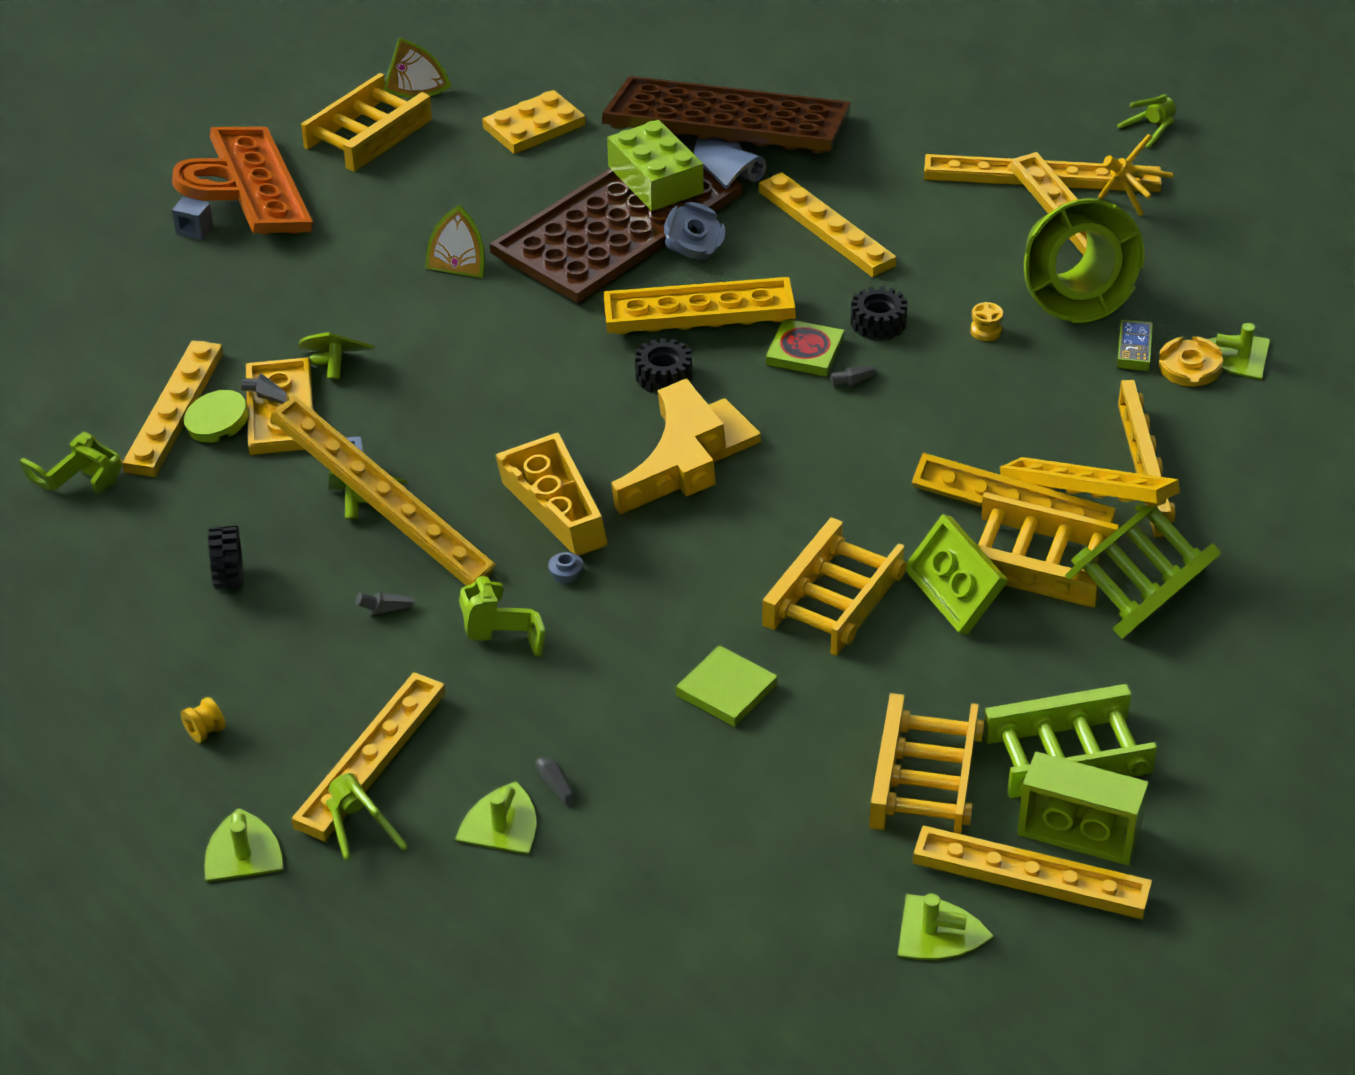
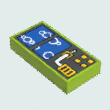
M1121 320L1117 368L1149 371L1153 323Z

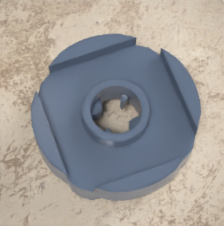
M689 202L685 203L684 207L677 208L676 206L670 211L664 224L665 244L670 250L677 251L686 257L707 261L713 254L717 253L724 241V224L720 225L716 219L718 215L711 208L703 204ZM692 227L698 229L697 233L701 234H694L690 230Z

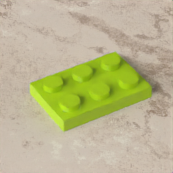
M945 514L941 515L907 561L905 570L957 632L968 635L1009 581L951 516Z

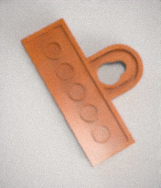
M211 127L210 139L219 158L186 159L177 163L173 168L172 185L184 196L203 201L238 200L253 233L263 235L270 233L298 234L300 232L312 231L313 221L268 127ZM198 176H216L228 181L215 182L209 179H200Z

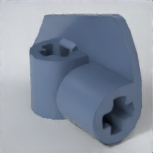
M715 137L707 140L697 138L694 155L725 189L730 187L737 176L752 182H757L764 176L766 171L765 159L743 151L737 142L728 143L723 138Z

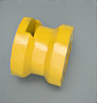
M990 302L975 305L972 309L971 335L980 341L989 342L998 339L1002 333V308Z
M210 697L202 699L200 705L194 709L189 707L181 711L180 715L183 725L191 738L197 743L206 740L208 734L212 731L219 732L226 728V722L220 708Z

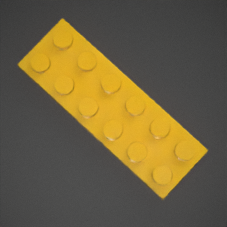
M789 277L604 291L607 334L616 333L624 335L634 331L658 332L662 329L671 328L687 330L697 326L721 327L724 324L735 323L750 325L760 321L783 322L787 319H796L795 303Z

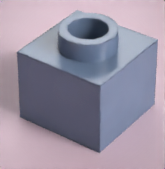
M183 196L172 209L175 232L178 235L203 240L214 227L210 202Z

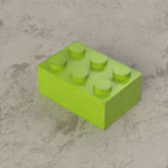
M660 120L650 121L644 125L623 130L607 137L608 167L651 211L703 193V163Z
M1035 751L1022 786L1017 835L1129 866L1141 833L1149 782Z

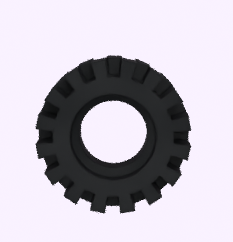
M874 286L869 287L868 292L865 289L860 290L859 294L856 293L851 300L850 324L853 331H859L858 335L861 337L867 334L870 340H873L874 336L878 337V341H884V336H887L890 340L894 338V334L901 335L902 330L906 329L907 324L906 297L903 298L901 292L895 294V289L893 288L885 291V286H880L879 290H875Z
M666 338L660 339V343H656L654 339L650 341V346L644 343L641 345V349H637L635 355L636 382H639L641 388L646 386L647 392L651 393L654 389L656 394H658V390L686 378L688 381H692L691 350L686 348L684 343L681 342L677 345V340L671 339L670 343H666Z
M238 526L210 527L208 529V547L214 590L243 588V555Z

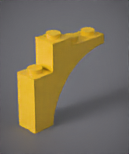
M687 378L658 390L660 414L666 424L662 438L655 450L633 471L611 482L614 507L620 515L679 489L687 497L716 484L714 461L709 454H714L720 449L726 448L724 423Z

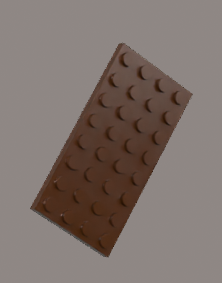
M628 76L602 112V124L610 125L614 129H626L627 127L635 128L650 121L660 120L675 136L690 134L703 140L715 137L723 138L728 143L748 141L756 146L773 144L781 145L786 150L806 148L810 149L813 153H826L832 150L850 113L851 102Z
M703 167L702 194L651 211L609 168L491 242L490 253L578 303L665 246L664 224L674 207H684L685 203L695 202L703 204L716 212L742 195V184L733 181L730 187L725 189Z

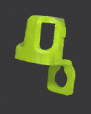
M85 431L77 435L69 444L72 450L71 454L48 472L25 458L19 461L27 479L45 490L60 488L81 470L84 475L92 478L90 481L92 488L98 493H101L108 486L112 487L116 483L117 475L123 466L118 453L102 445L95 436Z
M480 576L473 584L461 588L459 604L463 612L464 628L469 639H476V641L491 640L494 630L527 631L529 644L534 655L541 656L545 639V628L538 612L527 608H497L498 601L502 599L503 586L500 582H491L487 576Z

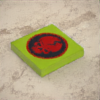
M787 319L781 323L768 350L766 365L827 377L843 342L844 330Z

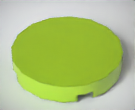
M218 390L198 398L188 407L184 415V425L192 439L199 442L214 443L220 441V436L228 434V437L236 434L245 425L249 417L246 400L240 393L233 390Z

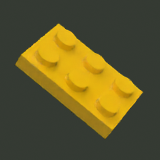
M555 90L544 92L542 95L522 101L517 105L482 118L483 128L513 154L586 125L585 115Z

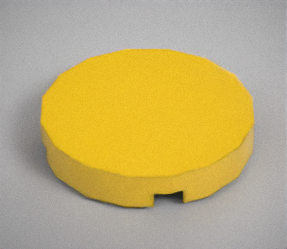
M1192 336V340H1184V337H1179L1167 342L1162 347L1158 367L1165 378L1178 385L1190 387L1207 385L1215 381L1222 373V351L1215 343L1202 337Z

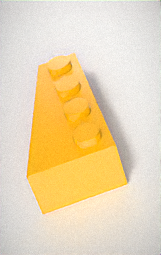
M558 432L495 454L502 483L572 553L579 556L608 545L602 516Z

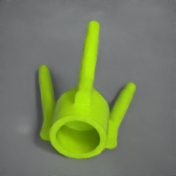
M1166 94L1130 103L1131 108L1148 106L1146 111L1119 123L1117 127L1122 129L1146 117L1152 123H1162L1146 145L1147 148H1151L1166 128L1174 123L1172 117L1176 113V106L1173 100L1167 97Z
M346 773L340 775L330 783L328 791L332 797L326 801V805L332 813L344 860H350L351 855L340 813L341 810L352 814L365 807L399 848L403 851L407 850V844L366 795L354 774Z

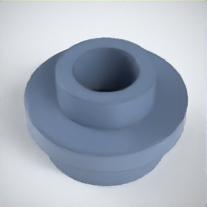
M562 552L556 554L549 560V573L559 583H573L583 571V561L574 553Z

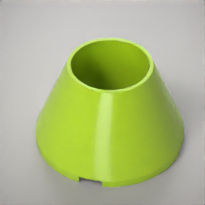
M1093 198L1078 199L1059 206L1038 220L1028 235L1024 257V277L1032 298L1051 316L1071 321L1072 323L1091 322L1113 313L1134 292L1136 288L1134 284L1138 278L1140 268L1143 269L1145 250L1141 232L1127 212L1105 200ZM1086 231L1087 248L1081 261L1073 269L1057 274L1056 259L1061 246L1071 236Z

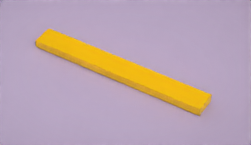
M925 154L924 180L1023 185L1010 169V158ZM1044 160L1068 188L1103 189L1112 177L1111 170L1104 166L1103 163ZM1135 165L1137 167L1161 170L1160 166ZM1143 174V179L1134 177L1148 192H1161V177ZM1119 180L1111 188V190L1126 191ZM1129 182V184H1130L1132 190H1133V191H1138V190Z
M296 395L271 413L270 420L464 585H471L478 577H488L494 572L496 564Z

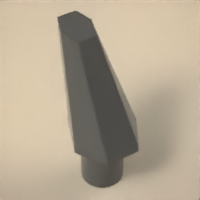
M875 365L847 368L845 372L831 373L832 386L847 384L848 388H852L876 375Z
M262 373L259 374L257 379H242V391L256 392L258 398H264L281 404L288 401L287 393Z
M359 592L355 600L357 606L368 609L369 616L408 610L415 602L414 597L378 592L374 596Z
M540 757L536 761L535 767L540 772L542 779L568 808L575 805V797L563 767L554 759L549 761L546 757Z

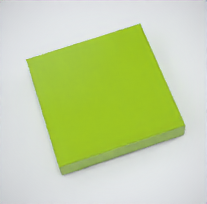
M719 645L676 686V696L735 727L777 685V675Z

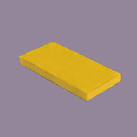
M310 358L246 363V378L257 379L259 374L262 373L287 393L288 400L296 395L313 410ZM247 391L249 454L305 450L270 420L271 413L282 404L258 398L256 392Z

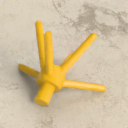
M1146 135L1126 159L1120 158L1117 160L1111 155L1104 159L1103 165L1111 170L1112 177L1099 194V199H1104L1116 181L1119 180L1126 190L1139 216L1144 214L1129 182L1147 199H1150L1151 194L1134 177L1143 179V174L1165 178L1174 177L1172 172L1137 167L1131 163L1151 140V135Z

